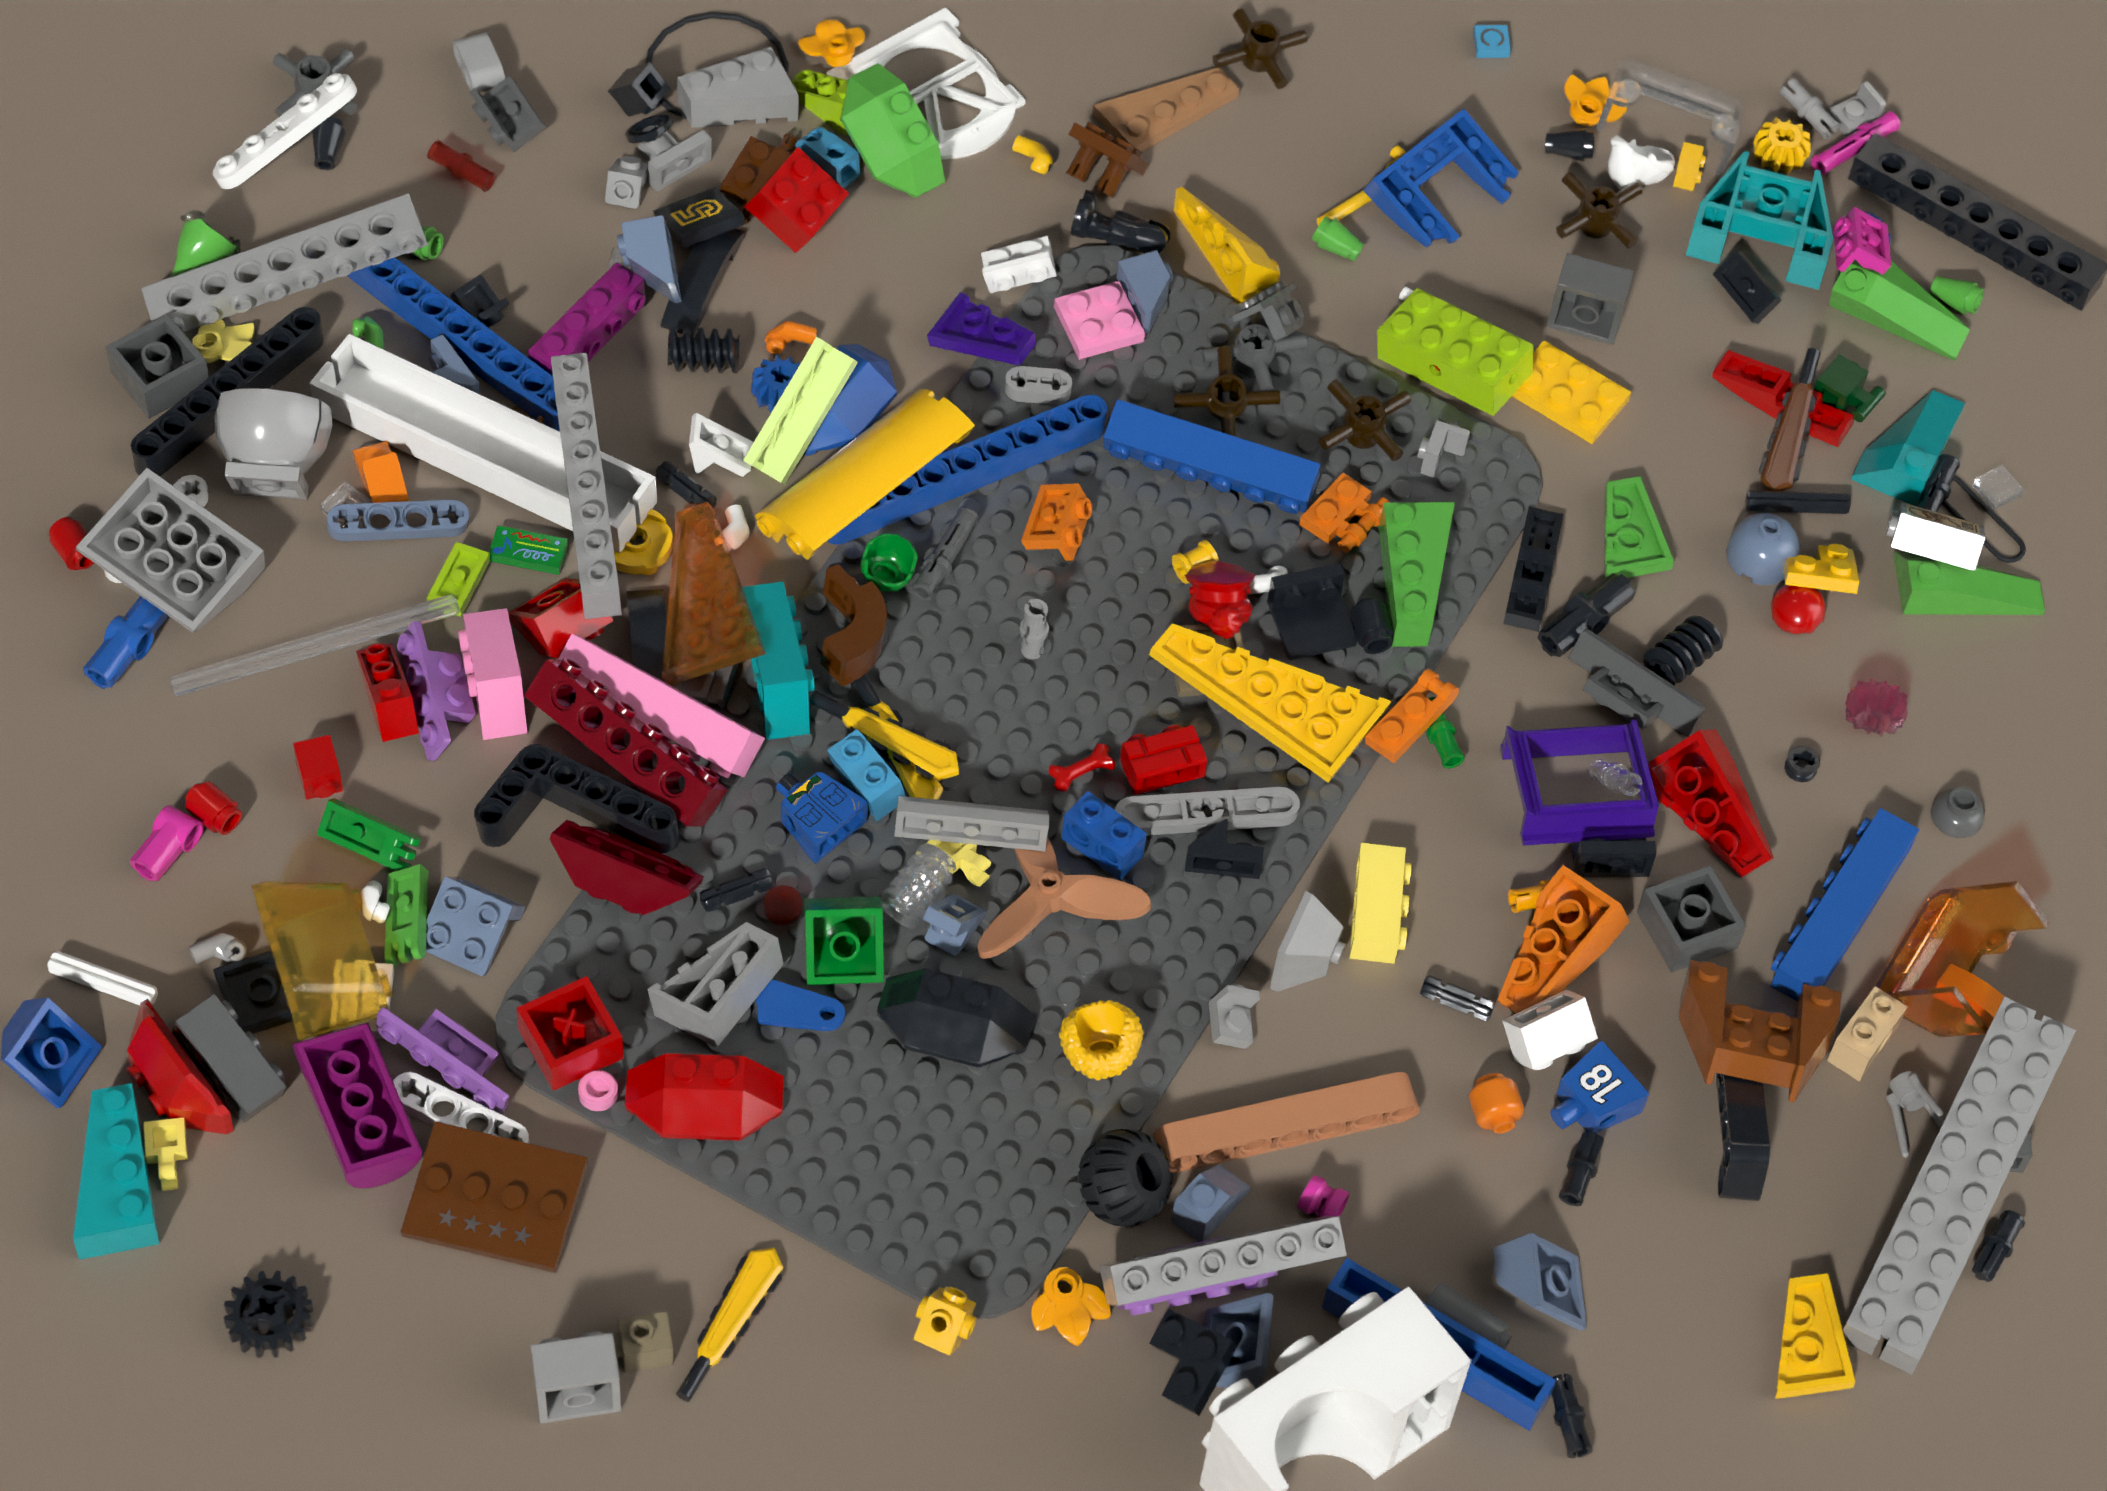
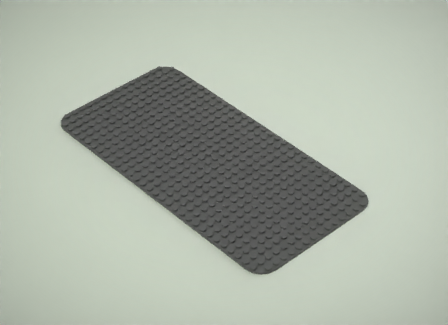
M1117 245L1083 246L1059 255L1054 260L1057 276L1041 282H1034L1008 316L1010 320L1034 332L1037 343L1020 366L1059 369L1068 373L1072 378V391L1067 402L1089 394L1101 397L1107 404L1105 431L1118 399L1221 432V421L1212 416L1207 407L1174 408L1173 395L1178 393H1207L1211 383L1219 377L1218 361L1204 363L1202 349L1234 345L1241 327L1239 321L1233 323L1231 316L1236 314L1235 308L1240 304L1239 302L1171 270L1173 281L1169 283L1168 298L1150 332L1145 334L1144 342L1079 360L1054 309V299L1116 282L1118 261L1140 255L1122 249ZM1256 312L1252 314L1254 324L1268 328L1262 313ZM1295 330L1294 332H1292L1291 334H1289V335L1286 336V337L1297 336V335H1304V334L1301 333V332H1299V331H1297V330ZM1305 335L1307 348L1277 352L1270 363L1268 371L1274 390H1280V404L1247 405L1244 413L1235 419L1236 437L1320 463V477L1309 507L1342 473H1345L1372 491L1370 500L1367 502L1368 504H1375L1381 497L1388 499L1390 503L1455 502L1433 626L1428 646H1391L1385 652L1368 654L1357 643L1355 647L1290 660L1287 657L1267 603L1269 592L1247 595L1253 610L1251 611L1249 621L1242 624L1240 631L1244 649L1250 651L1249 655L1266 661L1271 658L1320 675L1328 683L1345 689L1347 685L1359 689V694L1376 700L1382 697L1392 701L1389 708L1378 720L1379 722L1417 683L1419 677L1426 669L1435 670L1523 532L1528 507L1536 508L1542 491L1539 465L1526 446L1519 439L1512 437L1504 430ZM978 357L947 398L973 422L975 427L959 444L953 443L942 453L1060 405L1012 400L1005 393V377L1011 368L1019 365ZM1232 359L1233 375L1242 380L1246 390L1260 391L1256 377L1242 375L1235 367V359ZM1333 380H1339L1354 398L1372 396L1384 402L1403 390L1408 392L1411 402L1386 416L1387 422L1384 429L1402 449L1403 455L1400 459L1392 461L1378 444L1368 449H1359L1349 444L1347 439L1328 450H1324L1321 447L1319 438L1344 424L1346 409L1327 389ZM1018 381L1017 386L1024 387L1025 382ZM1053 384L1052 386L1053 390H1059L1060 388L1058 384ZM1221 392L1222 399L1220 402L1232 401L1229 398L1230 392ZM1436 420L1447 424H1455L1460 428L1469 430L1470 435L1464 456L1443 451L1434 477L1420 473L1423 459L1417 458L1423 437L1430 439ZM1103 436L1096 441L844 544H839L795 603L796 617L792 618L793 620L799 619L802 641L799 642V645L805 644L808 654V666H805V670L812 669L815 690L848 707L868 708L853 682L842 687L820 664L824 639L849 625L848 620L823 595L826 569L839 564L857 580L859 586H862L867 582L863 579L860 564L862 554L868 542L882 533L898 534L910 541L917 553L918 560L914 575L908 585L897 592L880 591L886 605L887 621L881 653L874 666L866 673V676L879 699L887 704L891 710L899 712L903 719V728H914L924 733L926 739L931 741L938 739L950 745L951 750L956 752L959 775L943 780V793L939 800L1048 811L1049 828L1047 836L1056 855L1058 870L1064 875H1096L1116 879L1061 839L1064 815L1087 791L1115 810L1120 800L1131 796L1286 787L1293 790L1300 800L1298 816L1290 825L1227 830L1226 843L1236 844L1244 842L1253 846L1264 847L1260 879L1185 872L1188 845L1208 831L1146 835L1143 858L1120 881L1142 889L1149 896L1151 910L1147 914L1129 920H1103L1084 918L1060 910L1046 916L1028 935L1005 952L991 958L982 959L978 954V943L985 930L995 918L1031 886L1013 848L977 845L976 853L985 856L991 862V866L984 871L989 875V879L978 887L966 878L961 868L952 874L924 856V845L929 840L894 837L897 808L879 821H876L868 811L867 822L816 864L781 821V802L785 797L776 790V786L787 773H792L804 783L816 772H823L850 789L834 770L827 750L849 735L851 730L846 727L841 719L809 703L810 734L770 740L765 738L745 777L731 773L728 779L716 773L719 776L718 782L728 790L705 826L687 827L677 819L680 842L673 851L661 854L684 863L694 872L704 876L703 882L687 898L646 915L627 912L618 904L606 899H596L590 896L587 891L582 890L509 987L496 1014V1046L507 1069L532 1090L918 1302H921L925 1295L930 1297L940 1287L944 1289L945 1287H953L967 1294V1299L976 1303L972 1316L977 1319L996 1318L1023 1306L1043 1285L1045 1278L1052 1271L1090 1211L1085 1204L1086 1198H1082L1080 1192L1082 1186L1078 1182L1079 1164L1085 1150L1096 1138L1108 1131L1130 1129L1140 1132L1210 1023L1209 1001L1226 986L1235 984L1380 756L1378 752L1365 744L1364 738L1328 783L1206 695L1178 697L1173 672L1149 656L1153 645L1172 623L1178 626L1204 624L1193 620L1189 613L1188 605L1191 597L1189 587H1192L1190 583L1184 584L1176 575L1172 566V556L1178 552L1184 554L1196 548L1200 541L1207 540L1215 549L1219 561L1238 565L1255 575L1267 574L1273 566H1283L1289 574L1341 563L1345 573L1341 597L1352 622L1351 610L1362 599L1375 598L1376 600H1381L1386 604L1387 608L1379 526H1373L1366 533L1367 538L1360 546H1354L1348 553H1345L1338 547V542L1342 539L1336 535L1327 544L1300 526V518L1304 514L1303 512L1298 511L1297 514L1287 513L1277 507L1278 504L1265 500L1263 503L1253 502L1246 499L1243 493L1231 489L1229 492H1222L1212 488L1209 482L1200 479L1187 481L1178 477L1174 471L1162 468L1160 471L1153 470L1144 466L1142 461L1131 457L1128 460L1118 459L1108 453L1109 450L1104 449ZM1079 483L1087 498L1091 501L1092 515L1087 520L1082 535V544L1078 547L1074 560L1065 561L1059 549L1026 550L1021 539L1040 486ZM960 507L972 509L978 515L979 521L951 565L952 572L949 577L941 581L930 601L917 598L912 593V585L924 569L923 562L929 554H933L956 516ZM1355 515L1348 523L1356 524L1361 518ZM1031 599H1041L1048 606L1046 621L1049 625V632L1044 640L1043 655L1040 653L1038 659H1028L1021 653L1022 637L1019 632L1020 623L1024 619L1025 604L1029 605L1028 601ZM751 663L732 687L726 707L720 708L718 706L716 711L765 737L764 713H760L757 682H754ZM814 691L808 692L809 699ZM1171 725H1180L1181 728L1194 725L1199 742L1202 744L1207 756L1205 777L1133 795L1128 777H1126L1120 762L1122 743L1136 734L1151 736L1161 733L1162 730ZM1097 743H1104L1109 746L1108 755L1115 760L1114 770L1096 768L1074 779L1068 791L1061 792L1055 789V779L1048 773L1051 764L1062 767L1069 766L1089 756ZM875 749V751L888 765V762L890 760L889 757L883 756L880 751ZM702 756L699 762L690 758L699 767L705 766L709 768L712 763ZM683 775L679 779L681 791L685 788V778ZM1202 806L1201 811L1204 812L1205 817H1211L1212 811L1209 810V806ZM762 868H767L773 879L772 889L762 893L754 891V896L727 906L722 903L720 904L721 908L711 912L704 910L700 902V892L710 887L718 889V884L746 874L751 877L753 876L752 872ZM952 894H956L987 911L981 923L956 956L925 940L930 923L923 920L929 905ZM880 896L883 907L884 982L807 985L804 899ZM747 922L778 938L784 964L772 979L837 999L844 1006L845 1020L839 1028L833 1031L763 1025L758 1023V1009L755 1000L716 1048L654 1016L647 989L656 983L662 985L677 975L679 967L685 963L693 964L708 954L707 948ZM926 968L1001 987L1036 1015L1026 1052L1018 1055L1013 1054L1003 1060L978 1068L904 1049L890 1032L884 1021L876 1014L886 979ZM585 976H588L623 1039V1059L601 1069L610 1073L616 1079L618 1086V1097L615 1104L604 1111H592L582 1105L578 1094V1085L581 1079L553 1091L518 1030L517 1007ZM1100 1000H1112L1130 1008L1139 1017V1022L1144 1032L1142 1046L1133 1064L1127 1066V1069L1122 1071L1121 1075L1097 1081L1094 1078L1089 1079L1081 1071H1076L1070 1065V1061L1066 1058L1061 1047L1059 1032L1063 1019L1074 1008ZM825 1013L822 1015L821 1018L825 1020H830L835 1015L832 1013ZM665 1053L746 1056L784 1076L782 1115L776 1119H771L762 1128L741 1141L661 1138L639 1118L625 1109L627 1070Z

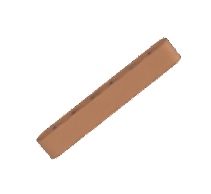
M1395 1072L1171 1122L1156 1129L1153 1136L1164 1150V1157L1169 1160L1171 1166L1169 1173H1179L1401 1123L1415 1117L1420 1112V1107L1408 1074L1405 1072Z

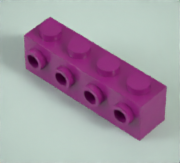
M616 262L528 350L529 359L552 376L551 357L587 353L589 362L645 305L644 278Z

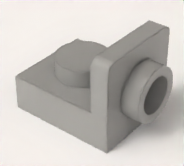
M1866 81L1860 84L1857 96L1831 107L1829 114L1840 123L1839 130L1848 137L1857 131L1859 125L1865 122L1871 123L1881 117L1886 102L1881 93Z
M1237 984L1228 985L1209 1001L1213 1043L1242 1049L1248 1048L1253 1043L1250 1008L1260 1000L1259 991L1247 989Z

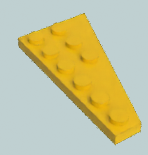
M1172 623L1153 645L1149 656L1328 783L1392 702L1382 697L1376 700L1359 694V689L1348 685L1346 689L1326 682L1324 677L1271 658L1266 661L1249 655V650L1238 646L1236 650L1216 643L1212 637Z

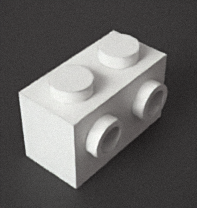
M1567 989L1502 1020L1515 1062L1533 1070L1547 1068L1553 1064V1060L1565 1054L1578 1053L1585 1048V1044L1598 1039L1586 998Z

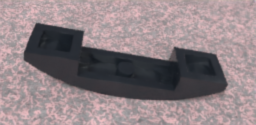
M732 229L694 245L678 276L682 302L674 303L671 300L668 301L661 321L662 328L670 330V327H674L677 333L682 334L684 328L688 327L691 336L694 338L707 312V301L728 260L733 261L745 238V231Z
M664 590L627 591L632 665L671 686Z

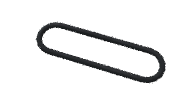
M1954 476L1953 481L2020 546V553L2016 557L2008 558L1998 553L1986 540L1983 545L2000 561L2006 563L2020 561L2026 551L2023 541L1961 479ZM1943 500L1942 504L1956 518L1965 520L1946 500Z

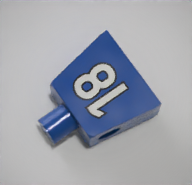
M1600 1041L1563 1076L1556 1093L1560 1104L1551 1109L1550 1114L1555 1124L1561 1129H1565L1577 1121L1586 1132L1595 1131L1598 1133L1642 1113L1649 1092L1607 1045Z

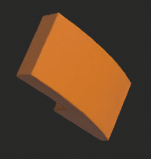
M1951 963L1937 981L1934 993L1954 1004H1962L1969 1007L1967 1020L1979 1024L1987 1030L2004 998L1998 990L1984 980Z

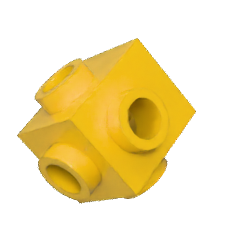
M940 1287L930 1297L925 1295L916 1312V1318L921 1320L913 1340L950 1356L960 1347L962 1340H968L973 1332L977 1318L972 1316L976 1303L967 1299L966 1293L953 1287H945V1289Z

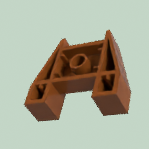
M1690 960L1680 997L1679 1020L1705 1083L1712 1085L1715 1073L1785 1087L1789 1088L1788 1101L1794 1103L1830 1050L1840 1016L1841 992L1824 986L1803 984L1794 1017L1779 1012H1766L1752 1009L1742 1004L1725 1003L1728 968L1718 966L1712 962Z

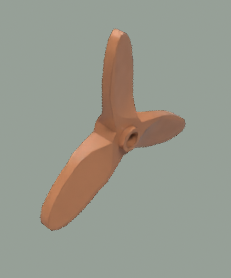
M1047 836L1045 852L1014 849L1018 862L1031 886L995 918L985 930L978 943V954L980 958L985 959L1005 952L1021 941L1046 916L1053 912L1062 910L1084 918L1129 920L1147 914L1151 910V900L1142 889L1116 879L1096 875H1064L1058 870L1056 855Z

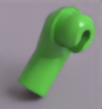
M365 316L364 319L356 318L352 321L353 336L357 338L365 337L366 342L384 350L383 331L371 317Z

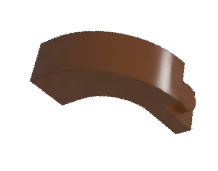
M836 564L826 569L823 595L848 620L849 625L824 639L820 664L844 687L866 674L878 660L883 645L887 610L881 592L872 581L859 586L857 580L852 575L848 574L839 564Z

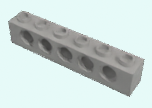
M1322 1216L1101 1264L1099 1266L1107 1304L1120 1306L1347 1256L1339 1216Z

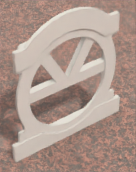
M943 8L853 57L848 65L835 67L826 72V75L848 80L849 77L877 63L884 67L896 55L916 48L940 49L964 59V62L909 91L916 104L924 100L927 123L939 143L941 159L967 157L995 144L1009 129L1016 109L1025 105L1026 102L1011 84L1004 86L999 81L991 64L979 52L958 39L961 33L955 27L959 26V20L947 8ZM974 72H978L984 83L986 96L980 97L950 85ZM937 94L981 109V112L971 122L962 127L943 130Z

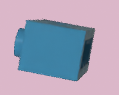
M858 729L827 750L834 770L851 791L868 802V811L876 821H879L897 808L898 796L906 797L899 778Z

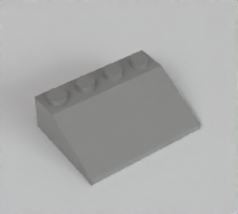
M148 468L141 473L76 546L78 552L193 634L240 597L265 569L263 549Z

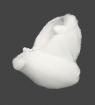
M1615 136L1611 139L1612 146L1608 158V172L1619 191L1634 182H1638L1640 185L1659 183L1676 168L1674 156L1666 149L1653 146L1636 145V139H1632L1628 143L1620 136Z

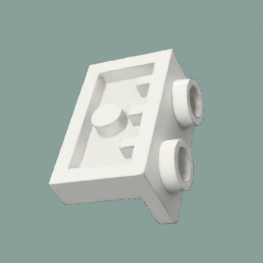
M1048 236L981 253L983 261L982 273L990 293L1006 291L1013 287L1032 282H1041L1057 276Z

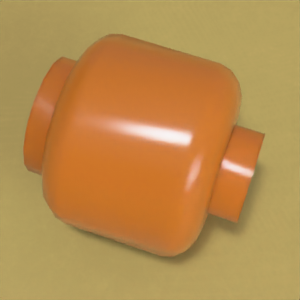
M1491 1073L1476 1080L1475 1086L1469 1093V1101L1476 1123L1481 1128L1493 1130L1494 1133L1498 1134L1512 1130L1516 1126L1515 1123L1524 1114V1105L1516 1082L1509 1077H1504L1501 1073Z

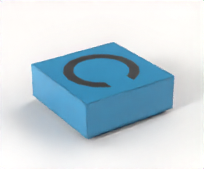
M1474 25L1473 38L1476 58H1509L1511 49L1507 25Z

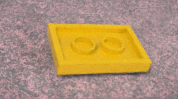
M1544 340L1533 352V373L1512 397L1590 444H1593L1628 403L1631 391Z

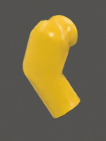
M1017 135L1012 150L1033 158L1034 160L1030 165L1031 170L1045 175L1048 172L1049 165L1053 164V157L1042 143Z

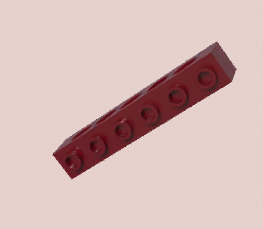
M563 658V660L546 659L524 696L648 796L670 806L674 810L676 818L687 827L705 826L728 790L718 782L719 776L705 766L699 767L691 761L692 755L683 747L677 744L671 745L663 739V731L651 723H643L635 716L637 711L629 704L614 700L608 695L610 690L604 684L594 679L589 680L581 674L583 669L576 662L568 658ZM574 688L576 693V699L572 704L570 700V694L572 689ZM600 710L603 714L601 725L597 721V715ZM627 731L630 734V744L628 747L624 743ZM654 753L658 758V764L655 769L651 763ZM681 775L685 778V788L683 791L679 788Z

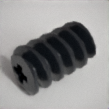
M670 327L668 334V367L670 362H673L676 372H681L684 363L687 362L690 372H695L698 363L701 362L704 372L709 373L712 364L715 363L718 372L723 373L727 363H729L733 374H737L739 370L740 333L738 338L734 339L732 330L727 328L724 337L720 338L717 328H713L710 337L706 338L703 328H698L696 336L693 338L689 328L685 327L681 337H678L675 328Z
M1693 615L1687 617L1682 624L1676 626L1664 639L1659 640L1654 647L1648 649L1644 654L1643 663L1646 668L1676 686V683H1681L1685 679V675H1691L1696 667L1702 666L1705 660L1710 659L1714 655V652L1721 650L1723 638L1718 629L1709 620Z

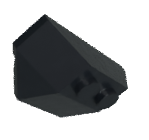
M926 968L888 977L876 1011L878 1017L884 1021L890 1032L904 1049L978 1068L1003 1060L1013 1054L1018 1055L1026 1052L1036 1017L1035 1014L1001 987Z

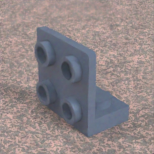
M444 876L427 918L426 952L480 976H485L488 973L509 920L520 921L526 906L459 877Z

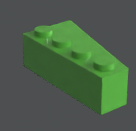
M1455 502L1383 503L1378 528L1387 609L1394 633L1392 647L1428 646Z

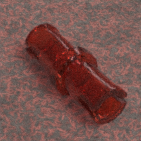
M440 140L435 141L428 151L427 158L451 171V175L458 180L463 178L480 188L483 192L489 191L496 180L495 172L474 162L472 156L464 152L461 154Z

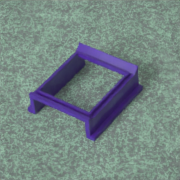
M1631 720L1630 724L1525 731H1516L1506 726L1504 743L1501 744L1500 751L1503 760L1512 759L1524 810L1520 831L1523 846L1588 841L1594 838L1618 840L1655 836L1654 824L1659 805L1637 720ZM1628 752L1640 799L1543 806L1532 758Z

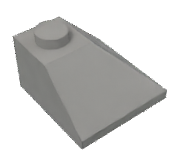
M1305 891L1278 949L1270 989L1278 992L1326 976L1331 963L1338 965L1344 953L1346 943L1341 942L1343 925L1312 893Z

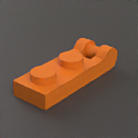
M1429 668L1426 669L1419 677L1417 683L1365 736V744L1395 763L1454 702L1458 696L1459 688L1450 682L1445 684L1439 680V674ZM1430 691L1437 695L1433 701L1426 697Z

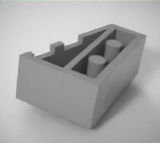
M747 922L707 948L708 954L693 964L685 963L679 967L677 975L662 985L656 983L647 989L654 1016L716 1048L719 1046L784 964L778 938Z

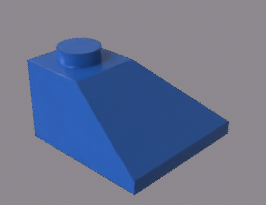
M49 998L30 999L22 1002L2 1031L1 1060L56 1109H59L63 1106L103 1046Z

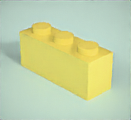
M1361 843L1356 864L1349 959L1395 964L1398 950H1405L1407 928L1400 926L1401 917L1407 918L1409 895H1403V885L1409 886L1411 876V863L1405 862L1406 848Z

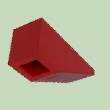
M376 643L369 645L366 649L357 650L359 666L382 742L419 734L412 695L393 644Z

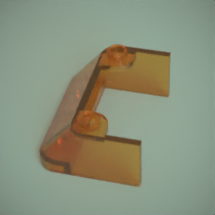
M2018 881L1940 890L1926 900L1875 986L1908 1006L1903 1017L1904 1019L1937 1037L1986 1034L1989 1028L1955 986L1936 988L1937 981L1950 963L1972 973L1982 955L2001 954L2008 950L2018 931L2046 929L2050 923Z

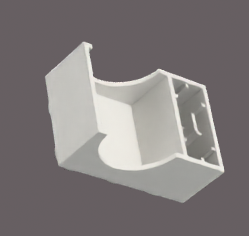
M1409 1286L1386 1302L1376 1292H1371L1357 1300L1344 1312L1339 1320V1325L1343 1331L1329 1341L1320 1345L1312 1335L1299 1339L1288 1347L1276 1360L1274 1367L1280 1374L1257 1389L1248 1379L1237 1381L1225 1389L1213 1401L1209 1408V1411L1214 1416L1212 1429L1202 1441L1207 1452L1200 1486L1204 1491H1286L1289 1485L1283 1478L1279 1468L1294 1459L1317 1454L1332 1455L1346 1459L1361 1467L1375 1480L1450 1427L1471 1360Z

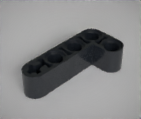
M1716 1073L1723 1156L1718 1175L1719 1198L1759 1201L1770 1159V1142L1763 1083Z

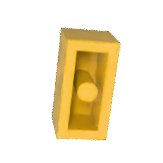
M1683 142L1673 187L1693 191L1695 183L1700 184L1703 171H1699V167H1704L1706 156L1702 155L1704 146Z

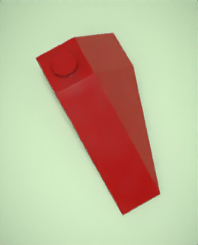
M1716 729L1698 730L1648 762L1658 800L1684 820L1683 823L1691 831H1696L1710 845V848L1739 876L1745 877L1774 859L1736 764Z

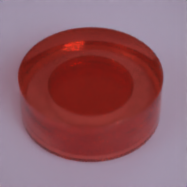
M780 885L773 887L766 893L764 913L771 922L787 925L795 922L800 917L802 898L796 889Z

